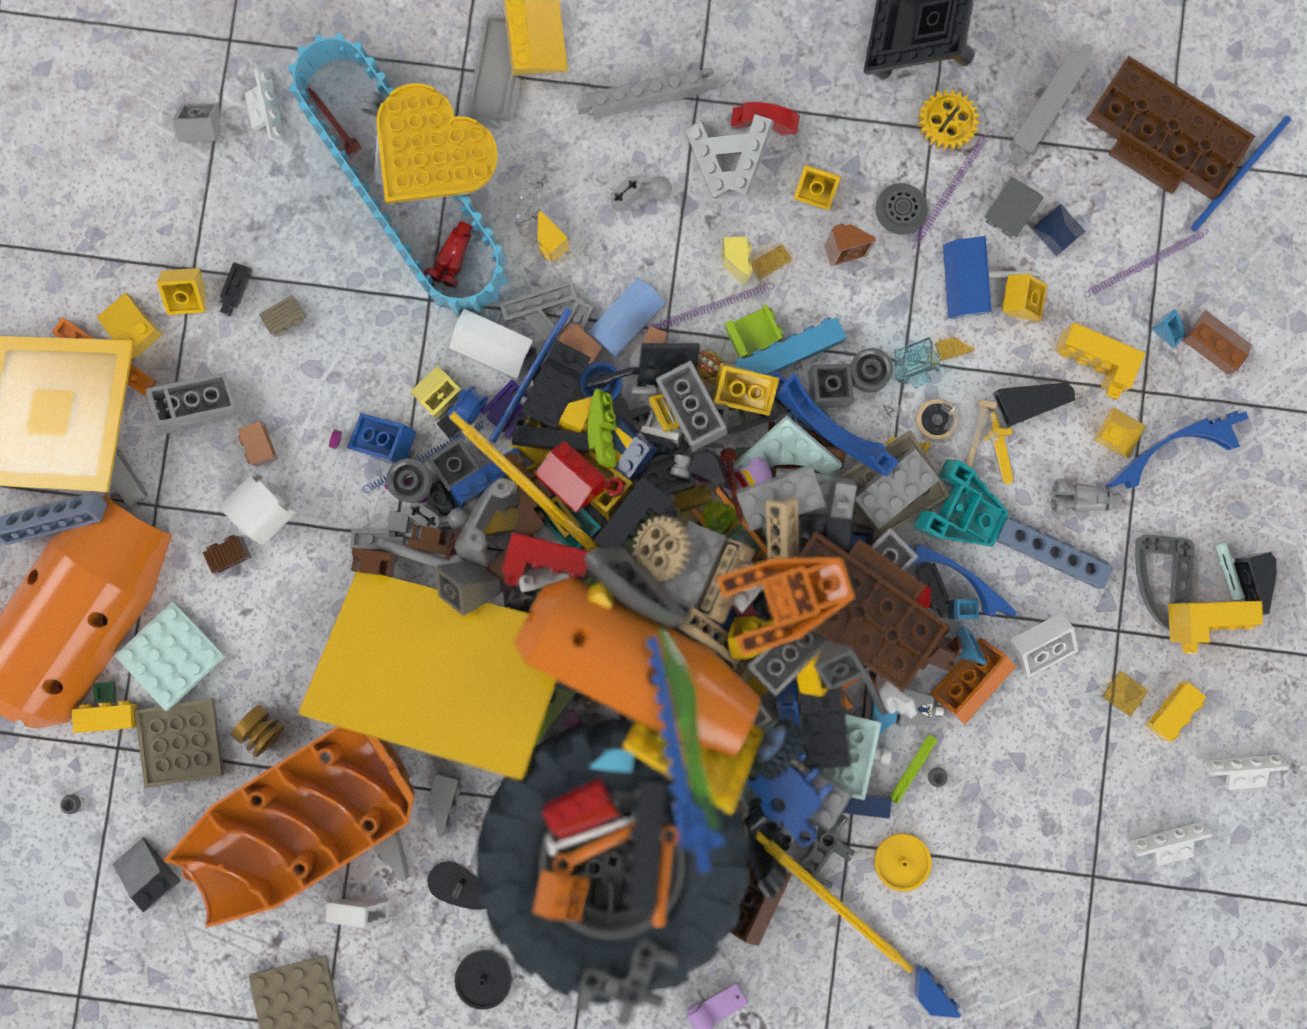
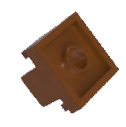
M414 524L411 539L408 541V547L452 555L455 533L448 531L446 539V531Z
M352 548L351 555H353L351 571L357 572L359 570L360 573L393 577L395 563L398 562L399 555Z
M950 626L925 660V663L949 672L955 668L954 660L963 651L961 637L956 636L952 641L950 638L945 637L951 630Z

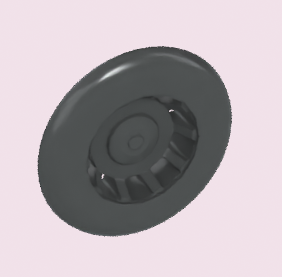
M906 183L890 185L880 193L876 201L877 218L880 224L892 233L901 235L912 233L918 230L927 218L928 204L926 198L913 185Z

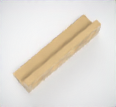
M789 498L783 502L769 499L766 501L768 560L774 558H797L799 555L798 499ZM773 506L780 508L779 517L773 512ZM775 524L780 529L779 536L774 531ZM775 543L781 548V554L779 555L774 549Z
M691 607L687 613L689 617L680 625L679 629L698 642L708 646L723 659L737 665L740 659H732L729 645L727 648L724 647V642L727 641L729 633ZM696 615V624L690 625L691 620ZM707 624L708 631L703 633L702 626ZM718 632L719 639L714 640L713 634Z

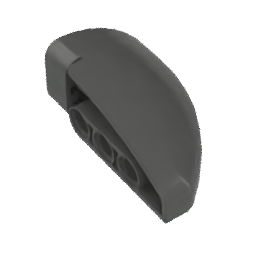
M597 548L586 556L585 564L590 573L599 583H603L616 600L630 609L671 627L682 625L689 617L645 566L635 563V560L625 548Z

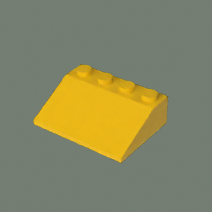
M503 0L512 75L568 72L560 0Z

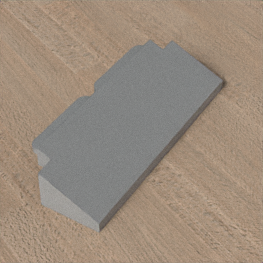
M505 14L485 15L466 117L477 120L484 127L501 129L502 121L510 122V119L515 115L521 80L518 78L519 75H512Z

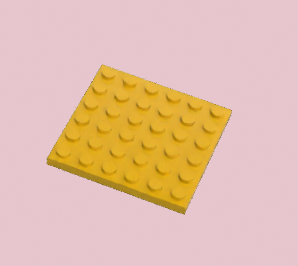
M636 720L622 748L674 779L667 772L668 765L670 766L672 761L664 754L665 747L669 745V742L661 736L660 732ZM752 724L744 743L735 757L679 740L689 789L731 815L737 805L764 731Z

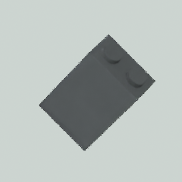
M1010 175L984 217L987 218L986 223L994 228L997 225L1003 228L1002 233L1010 238L1013 235L1017 237L1044 197Z
M471 560L436 566L438 596L462 616H465L500 594V579L489 572L484 566Z

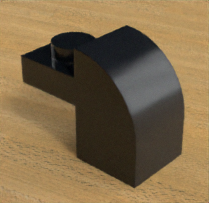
M624 397L612 401L613 411L634 428V420H637V422L643 421L650 414L648 405L629 411Z

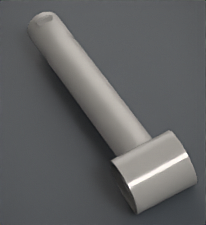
M381 537L376 546L377 549L433 567L466 561L458 555H451L450 559H446Z

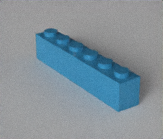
M829 317L822 320L821 324L816 327L811 325L805 328L804 332L799 335L796 333L789 335L784 342L780 343L777 341L769 345V348L764 351L759 349L753 352L752 356L747 359L745 357L739 358L733 366L771 375L774 370L780 372L795 365V363L798 364V360L802 362L845 342L847 337L837 317L833 319Z

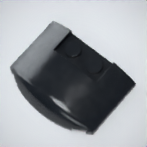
M798 515L799 553L814 532L823 536L848 554L852 549L851 518ZM777 526V535L779 536L780 529ZM778 546V555H779V554H781V548Z

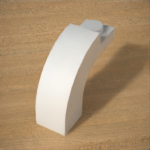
M877 674L876 686L884 708L891 714L897 710L899 713L905 714L910 718L915 716L917 712L913 699L898 691L899 689Z

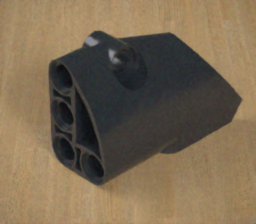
M753 798L748 803V816L743 820L748 828L749 857L755 877L767 898L775 900L777 898L776 893L786 883V867L773 855H770L765 850V847L755 838L759 835L757 833L759 831L768 840H773L785 852L792 846L795 839L783 826V822H775L772 825L768 824L767 822L771 820L762 811V799ZM789 834L788 837H783L781 835Z

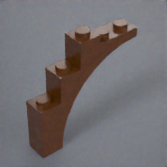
M510 452L505 456L549 499L555 495L540 480H534L536 479L535 474L530 469L527 470L523 465L525 461L519 453ZM517 484L519 516L514 533L533 536L547 525L545 521L547 517L541 510L538 511L536 509L540 505ZM509 544L501 555L488 566L492 573L500 579V582H503L506 578V573H503L502 570Z

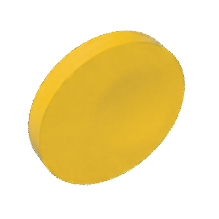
M892 834L882 840L875 851V871L880 880L893 890L902 892L914 890L927 880L931 871L932 862L928 848L920 839L911 834Z

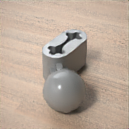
M635 176L628 177L612 191L610 195L612 207L614 210L622 212L640 198L642 194H650L653 199L658 201L665 200L670 196L672 186L669 180L662 176L655 177L650 182H641Z
M418 502L411 503L407 508L408 516L417 525L441 530L442 528L450 527L455 531H462L470 516V512L467 509L459 507L452 509L448 516L438 517ZM415 511H417V512L420 511L421 514L423 515V517H422L421 515L414 514V512H415ZM427 520L430 521V522H433V523L435 522L436 525H435V526L429 525V523L427 522Z

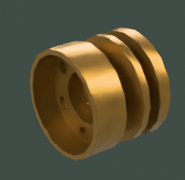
M260 704L250 710L231 732V736L240 744L248 739L250 740L246 750L250 751L254 748L252 755L255 758L270 749L279 739L280 734L285 728L282 723L276 725L278 722L276 718L266 722L270 713Z

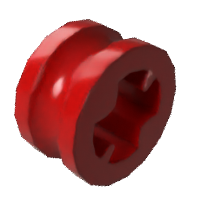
M613 477L607 480L605 488L611 497H619L623 494L624 486L620 479ZM612 484H616L618 488L617 491H614L612 489Z

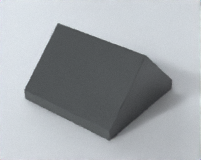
M826 642L814 664L830 691L866 674L852 647Z

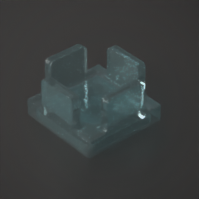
M930 337L894 351L895 379L898 383L904 382L908 384L910 382L914 388H918L932 382L927 372L932 370L936 372L941 371L940 357L934 351L933 341Z

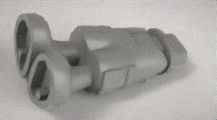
M1057 478L1052 487L1053 495H1070L1074 497V499L1053 497L1051 499V509L1054 514H1061L1064 508H1072L1074 512L1086 513L1089 511L1111 510V508L1118 509L1120 505V494L1094 488L1087 484H1075L1074 487L1066 486L1064 479Z

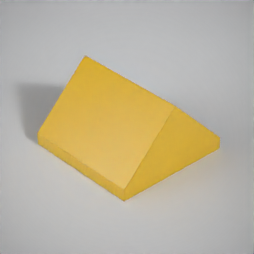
M805 164L794 199L829 211L841 176Z

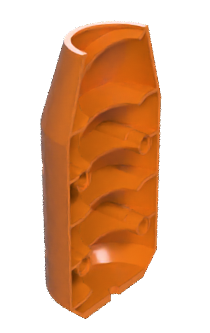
M107 493L102 497L107 503V507L101 522L61 531L50 539L0 612V716L12 722L20 720L24 726L35 729L68 723L72 718V710L79 708V705H81L93 687V683L97 681L152 599L172 534L135 517L112 500L113 496Z
M574 577L544 585L514 641L526 664L662 733V729L666 727V724L658 718V715L663 706L655 700L656 693L660 691V688L652 682L653 675L657 673V670L649 664L650 657L654 655V652L646 646L647 639L655 636L658 640L678 739L734 757L737 755L754 722L761 697L708 646L667 625L637 613L613 598L611 608L589 600L588 591L592 587Z
M337 726L214 803L164 858L166 864L172 863L180 866L196 884L206 907L207 918L204 923L206 928L268 911L284 904L408 825L415 797L414 786L409 782V773L389 741ZM369 820L374 823V826L370 824Z

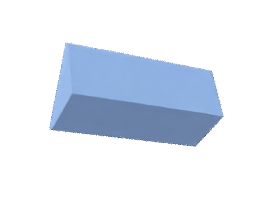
M637 278L589 329L587 334L593 336L604 349L616 358L665 305V302L652 286Z

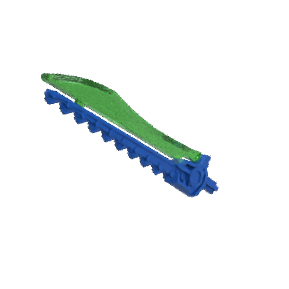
M661 627L658 633L666 665L665 668L662 665L656 637L653 636L647 639L646 646L654 652V655L650 657L649 664L657 670V673L653 675L652 682L660 688V691L656 693L655 700L663 706V709L659 711L658 718L666 724V727L662 729L661 736L669 742V745L665 747L664 754L672 761V764L668 765L667 772L675 779V782L671 784L670 791L678 797V800L674 802L673 809L675 810L679 845L696 853L699 873L711 871L708 849L725 845L722 834L717 833L719 823L715 815L701 759L697 723V696L693 682L680 652L665 628ZM665 676H668L694 800L696 804L703 808L707 825H709L708 828L702 810L692 804Z

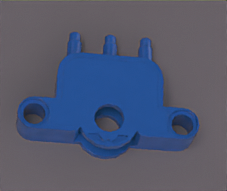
M801 752L799 755H796L797 759L802 762L806 754ZM791 765L790 768L786 767L784 774L781 773L780 777L770 781L758 773L756 778H752L750 773H748L745 782L759 798H762L761 807L764 815L771 821L783 822V826L800 845L808 846L813 843L818 834L816 828L808 819L820 809L823 798L833 788L831 783L823 786L820 790L813 785L811 781L819 773V769L815 767L805 775L802 771ZM776 797L781 798L785 802L784 811L778 810L775 807L774 801ZM804 830L810 833V840H806L803 837L802 833Z

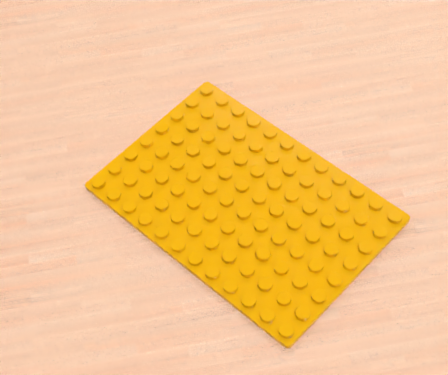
M357 570L303 699L299 714L307 718L521 780L524 777L557 679L526 664L514 644L524 621H526L529 615L528 613L484 603L465 616H462L438 596L437 589L380 574L360 573Z

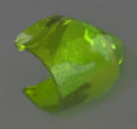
M721 501L707 504L702 513L703 523L708 530L720 535L725 534L734 522L741 521L736 509Z

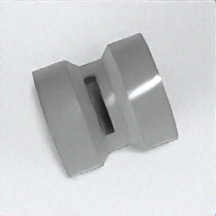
M365 90L363 96L365 100L361 104L360 110L365 114L377 116L378 106L382 103L383 96L378 92Z
M675 454L674 462L676 464L671 468L670 474L689 479V467L693 459Z

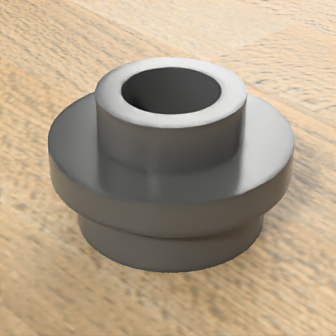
M935 767L929 771L928 781L931 785L942 787L946 784L948 776L944 769ZM937 773L940 774L939 780L934 779V775Z
M70 794L62 799L60 807L64 813L74 814L81 808V800L78 796ZM70 801H73L74 807L69 805Z

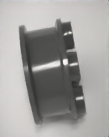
M877 348L861 350L855 355L850 364L852 384L862 392H877L883 389L892 377L893 365L890 357ZM866 367H873L875 374L867 373Z
M402 459L390 467L386 477L387 488L395 498L403 502H418L424 499L430 492L432 476L428 468L419 461ZM413 476V484L406 486V477Z

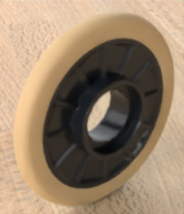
M932 399L926 401L919 408L916 415V424L919 431L925 437L932 440H943L951 436L958 424V416L955 408L949 402L942 399ZM935 414L940 415L942 418V422L939 425L934 424L932 421V416Z

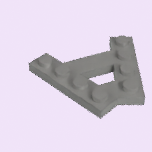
M755 114L749 133L718 137L709 136L703 121H699L685 129L713 198H718L731 190L749 196L774 124L773 120ZM741 153L736 170L724 172L718 156Z
M572 280L500 303L505 322L524 317L545 342L555 325L543 312L544 310L561 306L564 310L567 307L572 310V313L565 325L576 323L584 328L595 309L594 306L577 298Z

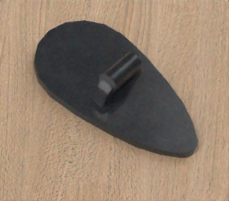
M446 861L435 865L430 871L427 879L428 888L437 899L461 908L471 910L486 909L483 908L479 898L477 879L457 863Z

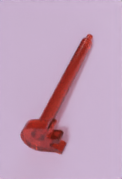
M309 87L307 90L311 98L346 142L344 149L348 157H350L352 152L355 154L356 149L361 150L362 147L357 139L348 136L317 93Z
M725 448L720 452V460L726 461L736 518H738L739 523H742L743 512L737 497L738 486L733 460H738L735 449Z

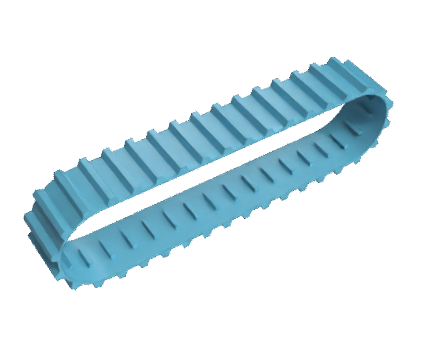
M337 33L334 38L325 39L319 34L315 36V42L307 47L299 46L297 50L300 55L296 59L295 64H290L288 67L294 82L289 86L291 93L426 293L429 292L437 306L441 308L446 305L457 316L461 315L463 309L468 311L474 310L479 315L482 313L483 307L490 302L498 303L500 299L497 294L501 286L508 284V277L503 268L507 260L501 246L496 241L491 228L486 227L480 212H476L469 196H465V194L455 195L452 198L454 201L459 200L462 205L460 209L464 216H470L473 221L471 225L475 232L479 230L484 237L482 238L486 247L490 245L494 251L491 255L494 262H496V270H493L492 280L481 292L467 298L455 296L451 298L445 296L442 290L438 289L436 291L430 285L434 282L430 275L424 276L420 271L423 265L419 259L415 261L412 259L410 253L413 250L407 243L403 246L399 240L402 234L398 228L392 230L388 224L392 220L387 212L382 214L379 211L380 202L376 197L371 199L368 194L371 189L365 181L360 183L357 177L361 174L355 166L349 167L347 162L350 158L344 150L342 152L338 151L336 147L340 145L334 135L328 136L326 133L329 130L324 120L320 122L317 120L316 116L319 113L314 105L309 106L308 100L310 98L307 94V89L311 77L322 65L339 59L352 60L360 66L366 67L365 70L371 80L375 78L378 82L376 87L380 94L385 93L388 97L394 88H391L385 74L380 72L372 56L368 57L363 45L359 41L352 44L346 41L341 33Z

